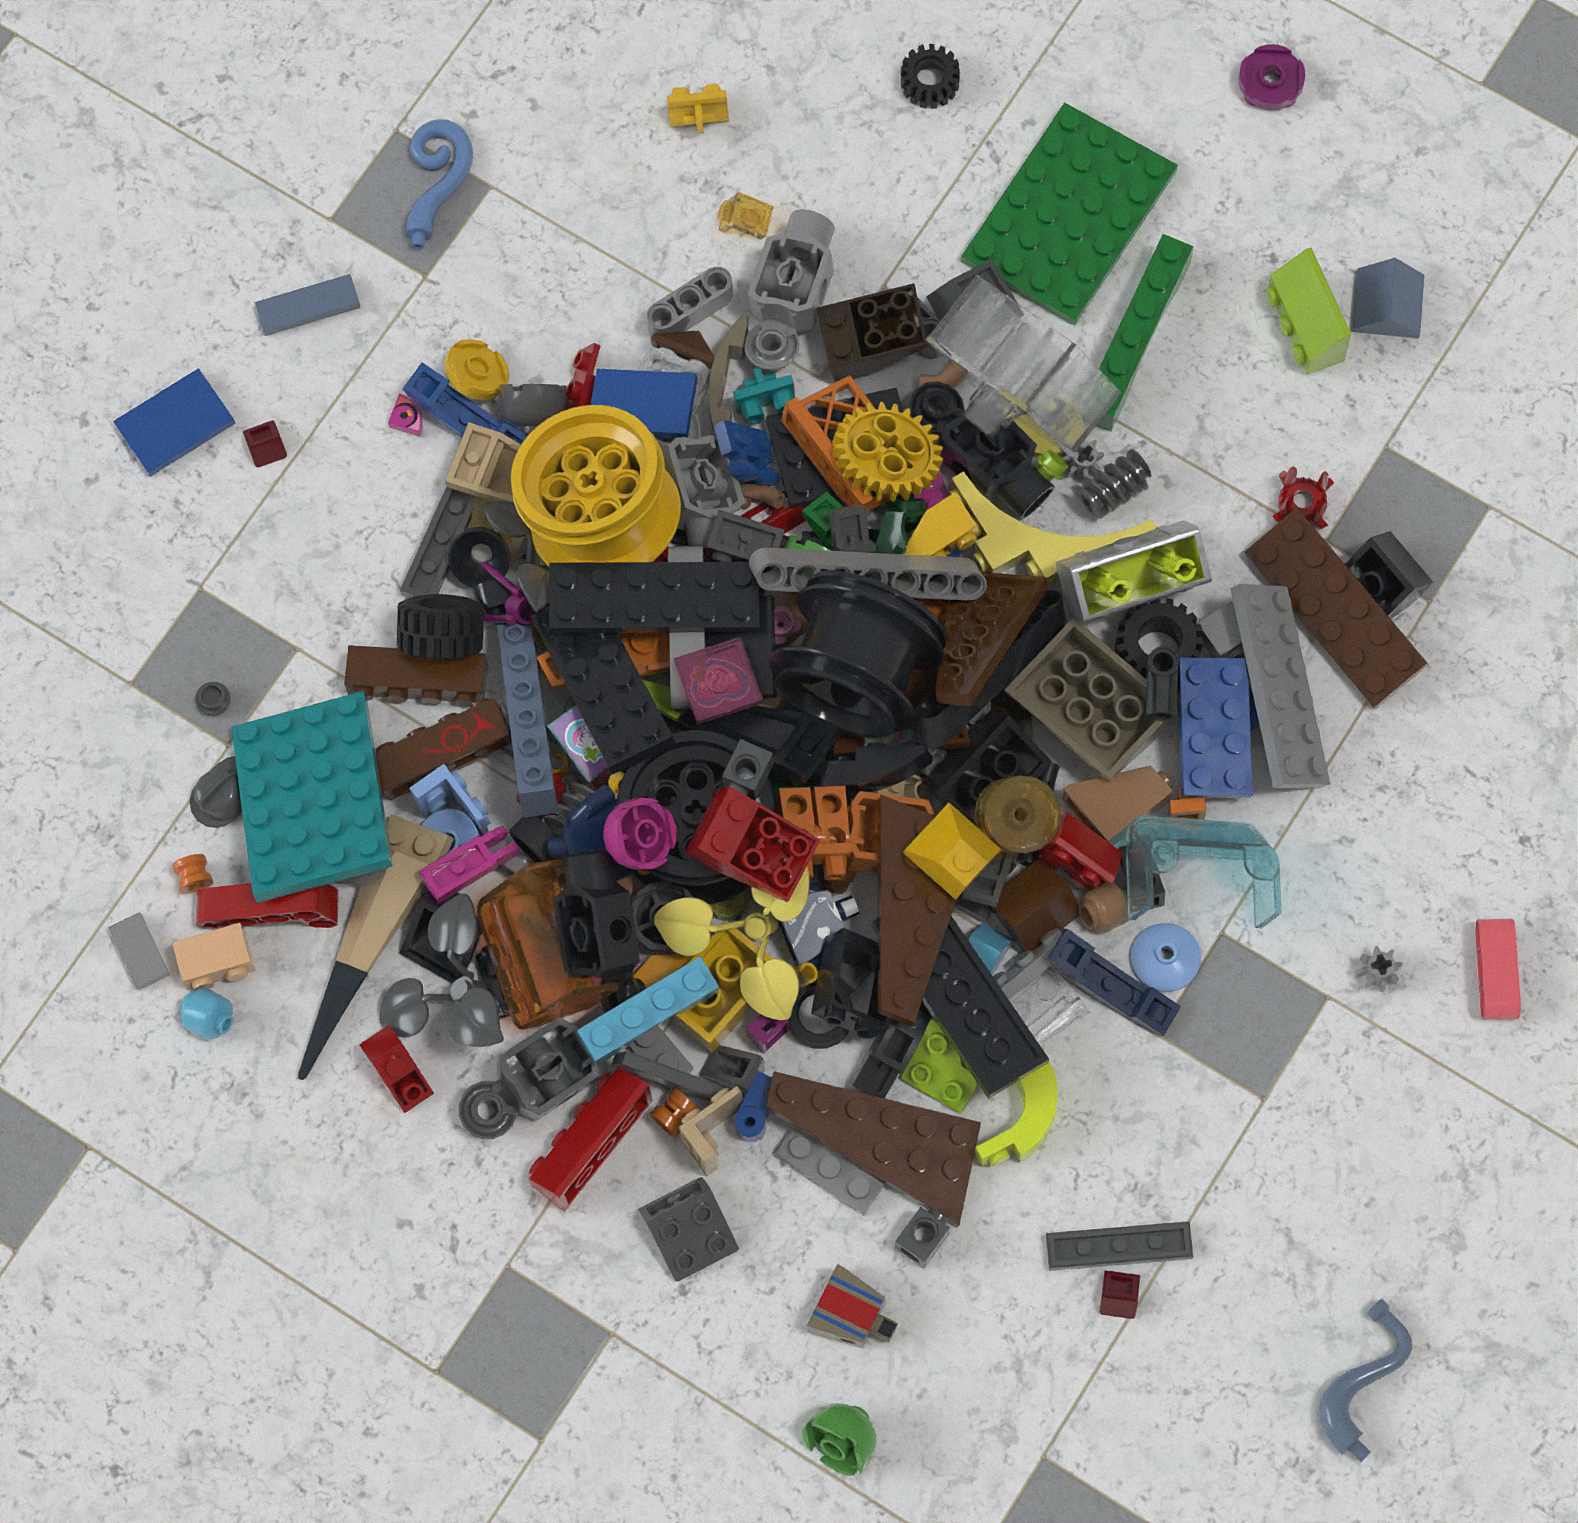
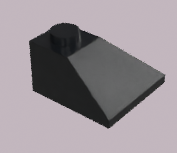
M429 891L419 901L400 954L452 984L455 980L463 977V974L448 959L447 952L436 951L431 946L428 938V926L436 910L460 893L457 892L438 904ZM477 915V936L474 946L467 954L455 953L456 958L467 970L483 932Z

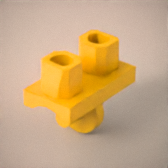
M718 83L707 84L702 88L703 93L690 94V90L686 87L673 88L671 96H667L670 127L696 125L697 134L704 133L703 124L729 121L726 90H721Z

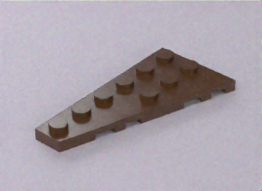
M981 572L987 581L986 590L981 597L975 600H950L946 609L944 624L948 641L943 649L944 658L941 662V667L938 668L935 690L938 703L952 704L958 707L971 706L1048 590L1046 577ZM972 576L966 577L962 583L969 581Z
M775 1071L772 1073L765 1109L800 1131L803 1130L820 1140L824 1146L831 1150H836L850 1159V1162L890 1187L910 1196L927 1210L932 1208L938 1211L951 1225L956 1228L960 1226L981 1122Z

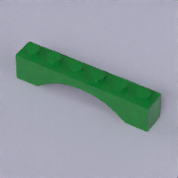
M1162 234L1082 403L1081 420L1110 432L1112 431L1151 339L1191 264L1194 246Z

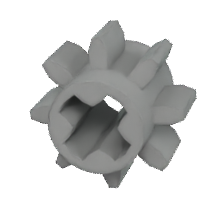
M1079 436L1075 446L1067 442L1064 450L1070 455L1064 456L1062 459L1070 469L1068 472L1069 477L1075 473L1081 475L1082 480L1088 477L1089 470L1095 473L1101 469L1095 461L1101 460L1104 457V453L1097 452L1095 448L1096 440H1093L1091 443L1084 442L1083 437ZM1083 453L1087 456V459L1080 463L1077 458Z
M1375 946L1371 957L1367 954H1362L1360 960L1366 967L1359 968L1357 976H1365L1367 980L1365 988L1368 989L1372 985L1379 986L1380 991L1384 992L1388 981L1395 985L1398 983L1399 977L1393 972L1401 969L1402 962L1394 961L1392 957L1393 949L1386 953L1380 952V948ZM1375 963H1378L1381 969H1386L1384 975H1380L1378 969H1373Z

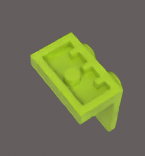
M932 1018L901 1078L958 1113H962L978 1083L934 1018Z

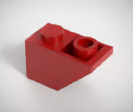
M389 1025L359 1044L404 1113L434 1094L403 1043Z

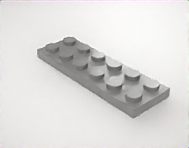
M1238 584L1230 589L1273 788H1323L1330 785L1328 767L1324 757L1288 587Z

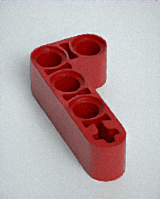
M251 883L199 889L197 891L196 926L201 929L216 930L236 923H241L242 927L301 921L315 928L335 927L338 925L339 890L330 884H325L257 903L253 896Z

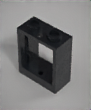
M844 927L825 939L811 1014L822 1018L828 1025L841 1026L853 1031L855 1036L863 1039H872L889 1029L891 1018L878 1013V971L880 970L878 942ZM842 959L875 973L868 1014L835 1001Z

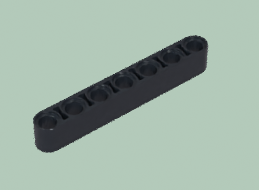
M1054 590L1046 591L971 706L958 707L952 704L938 703L935 688L915 707L917 714L915 724L919 742L922 746L934 748L947 743L1016 678L1066 626L1067 619L1064 601L1060 592Z

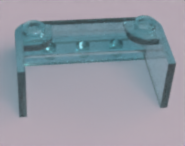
M1140 816L1128 825L1126 829L1128 920H1136L1154 906L1153 873L1164 874L1170 872L1178 864L1179 856L1244 860L1245 870L1253 878L1255 928H1263L1282 914L1279 858L1254 825L1243 822L1159 816Z

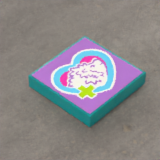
M574 706L546 726L586 783H589L609 769L577 706Z

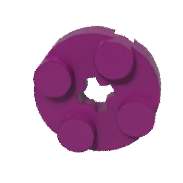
M1276 44L1262 45L1254 49V53L1244 58L1240 66L1238 81L1240 90L1244 94V99L1249 105L1270 110L1294 105L1304 87L1305 67L1300 58L1298 61L1291 54L1292 51ZM1269 71H1273L1275 76L1281 77V79L1271 83L1265 80L1264 77L1268 76Z

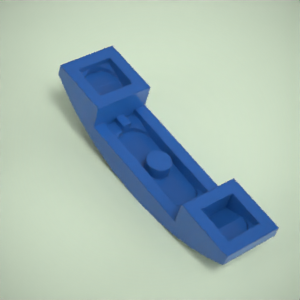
M421 362L402 389L427 413L461 438L464 435L468 422L500 432L519 444H522L527 438L526 434L505 420L502 423L449 386V380L423 362Z

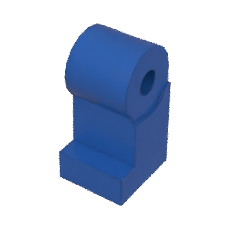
M760 1071L749 1092L746 1094L734 1120L738 1136L746 1142H756L765 1135L767 1129L766 1120L770 1114V1111L765 1109V1103L771 1077Z

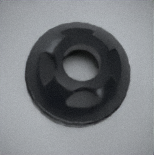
M486 527L469 528L460 533L450 546L448 553L450 569L453 575L468 587L474 588L483 582L495 579L481 566L482 562L474 558L472 549L477 544H485L491 549L492 557L486 561L488 564L493 566L503 576L509 570L511 563L509 546L505 539L493 529Z

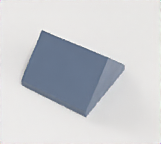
M1397 258L1358 268L1352 332L1419 339L1425 275Z

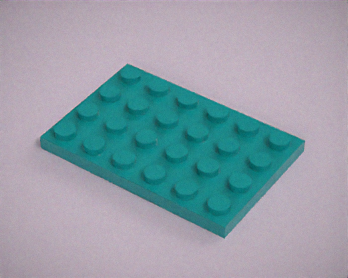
M364 691L231 727L252 892L257 903L393 866L369 707Z

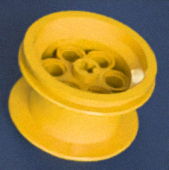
M586 405L562 411L538 425L523 441L515 455L511 470L513 501L519 516L531 531L533 545L538 555L548 567L549 563L653 562L671 542L677 530L681 514L679 491L673 478L665 469L664 456L658 441L634 415L619 408L604 405Z

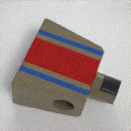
M837 1264L807 1324V1331L831 1340L864 1348L870 1334L890 1342L899 1323L881 1315L885 1305V1297L843 1266Z

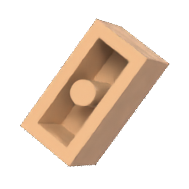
M241 923L172 942L181 979L187 990L210 989L214 986L215 982L225 979L231 982L246 978L249 972L256 971L246 932Z

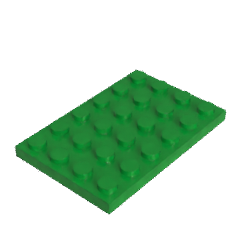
M1064 102L962 254L961 262L974 268L992 259L1009 289L1067 322L1076 325L1177 172L1178 165Z

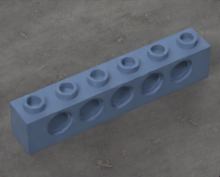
M516 622L513 626L508 624L497 625L518 794L523 816L526 818L558 813L540 670L536 658L538 657L532 623L525 625Z

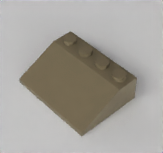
M1074 617L1004 690L1009 697L1107 781H1111L1151 745L1174 720L1158 721L1146 717L1147 679Z

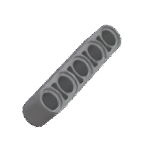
M703 546L668 547V562H704ZM669 632L671 709H693L676 663L696 657L705 684V632Z

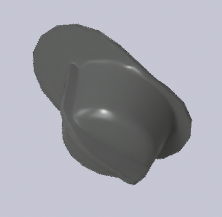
M235 756L227 757L201 776L191 792L189 801L191 813L198 822L206 827L219 828L227 826L242 813Z

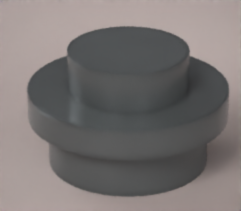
M219 682L205 683L196 693V704L199 710L206 715H219L230 704V693Z

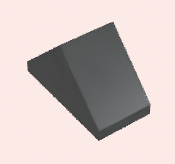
M719 1045L710 1054L700 1075L729 1090L738 1086L742 1092V1097L745 1098L759 1071L763 1073L765 1070L764 1058L758 1054Z

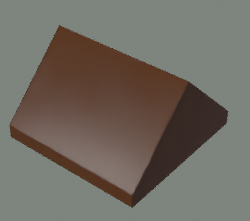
M1041 858L1035 860L1004 885L997 907L989 906L1022 952L1035 950L1042 944L1041 938L1046 933L1055 928L1060 930L1080 916L1079 906L1070 885Z

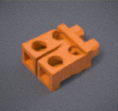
M845 786L814 787L812 791L810 787L779 788L774 796L775 813L820 839L807 865L809 880L814 877L812 865L823 864L825 880L843 879L846 875V860L852 853Z

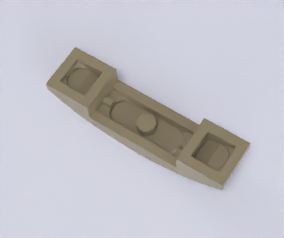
M741 316L732 325L723 338L713 361L708 397L714 435H716L715 424L723 420L732 422V411L729 408H722L730 359L744 361L745 339L749 334L748 316Z

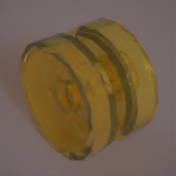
M1018 775L995 780L982 791L976 802L975 821L977 828L1000 847L1002 852L1028 853L1039 850L1053 839L1060 825L1061 809L1057 796L1048 784L1035 777ZM1016 809L1019 814H1022L1020 820L1015 818Z

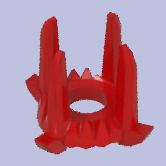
M1294 466L1290 467L1288 472L1284 470L1279 473V478L1284 487L1278 496L1280 511L1272 516L1274 520L1278 523L1295 508H1298L1309 522L1319 529L1328 526L1323 519V515L1328 506L1326 491L1334 484L1326 471L1322 472L1317 482L1311 478H1296L1297 468ZM1299 492H1306L1311 495L1313 503L1310 507L1300 508L1295 504L1293 497Z

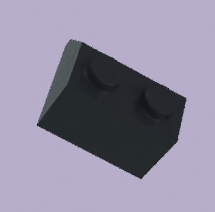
M1391 531L1371 537L1345 563L1391 619L1411 606L1434 583Z

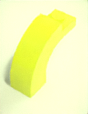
M1048 1061V1064L1016 1082L1024 1100L1023 1114L1013 1127L975 1147V1156L981 1167L988 1163L993 1167L1006 1161L1010 1157L1009 1152L1011 1151L1014 1152L1020 1163L1032 1155L1047 1138L1054 1122L1058 1100L1056 1076L1050 1061Z

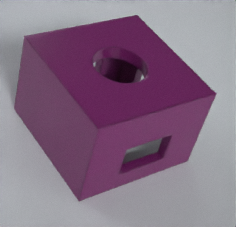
M760 1014L746 1027L747 1037L765 1053L790 1030L787 1026L789 1021L772 1019Z

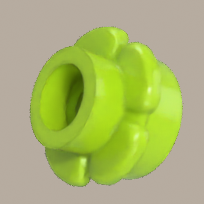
M1048 449L1043 455H1038L1037 457L1039 463L1037 470L1046 479L1052 481L1054 478L1058 480L1064 478L1062 474L1068 469V465L1057 453Z

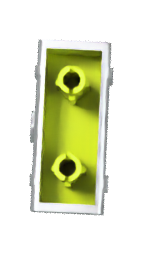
M1184 520L1171 525L1156 527L1155 530L1140 535L1121 538L1112 544L1087 552L1081 551L1075 553L1074 556L1056 561V568L1069 616L1082 623L1109 617L1111 614L1212 582L1200 529L1198 526Z

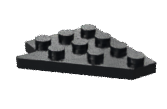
M897 387L865 394L876 410L880 402H883L887 410H891L895 403L898 406V412H904ZM850 397L837 401L854 405L855 398ZM815 405L807 409L814 417L822 419L827 417L828 408ZM832 409L830 420L842 423L846 414H852ZM783 413L766 416V425L789 507H807L825 492H828L843 507H846L781 422ZM828 429L827 436L833 441L836 430Z

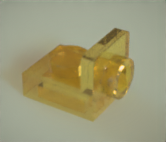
M737 192L729 200H724L718 212V218L721 219L718 230L726 233L729 229L734 228L762 240L767 236L774 206Z

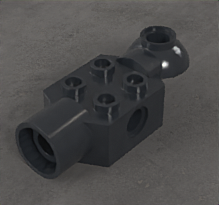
M938 381L926 382L917 387L913 392L909 403L912 418L921 415L922 420L920 424L922 426L932 425L930 432L939 435L938 445L943 447L940 455L943 458L942 462L956 476L964 472L988 500L999 498L1020 520H1023L1032 514L1052 493L1055 486L1031 463L1037 444L990 397L975 399L974 402L969 403L967 410L964 411L962 397L956 389L946 383ZM929 407L939 408L942 414L931 412Z
M597 849L563 856L567 885L555 897L553 903L564 971L572 978H602L599 987L602 1008L607 1013L645 990L646 986L640 979L634 978L633 970L640 963L638 952L639 942L635 933L633 905L630 900L629 891L617 883L614 859L607 849Z

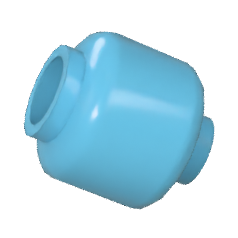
M201 988L188 993L180 1006L181 1021L184 1027L204 1039H215L221 1034L227 1033L232 1027L234 1019L231 1002L211 989Z

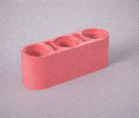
M1477 919L1475 938L1482 1019H1519L1521 999L1514 919Z

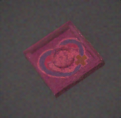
M741 637L674 658V664L697 725L763 704L764 699Z

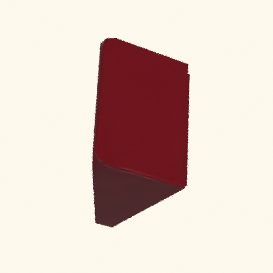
M274 420L243 431L256 467H262L287 457Z
M1104 1270L1100 1314L1134 1319L1138 1304L1140 1275Z

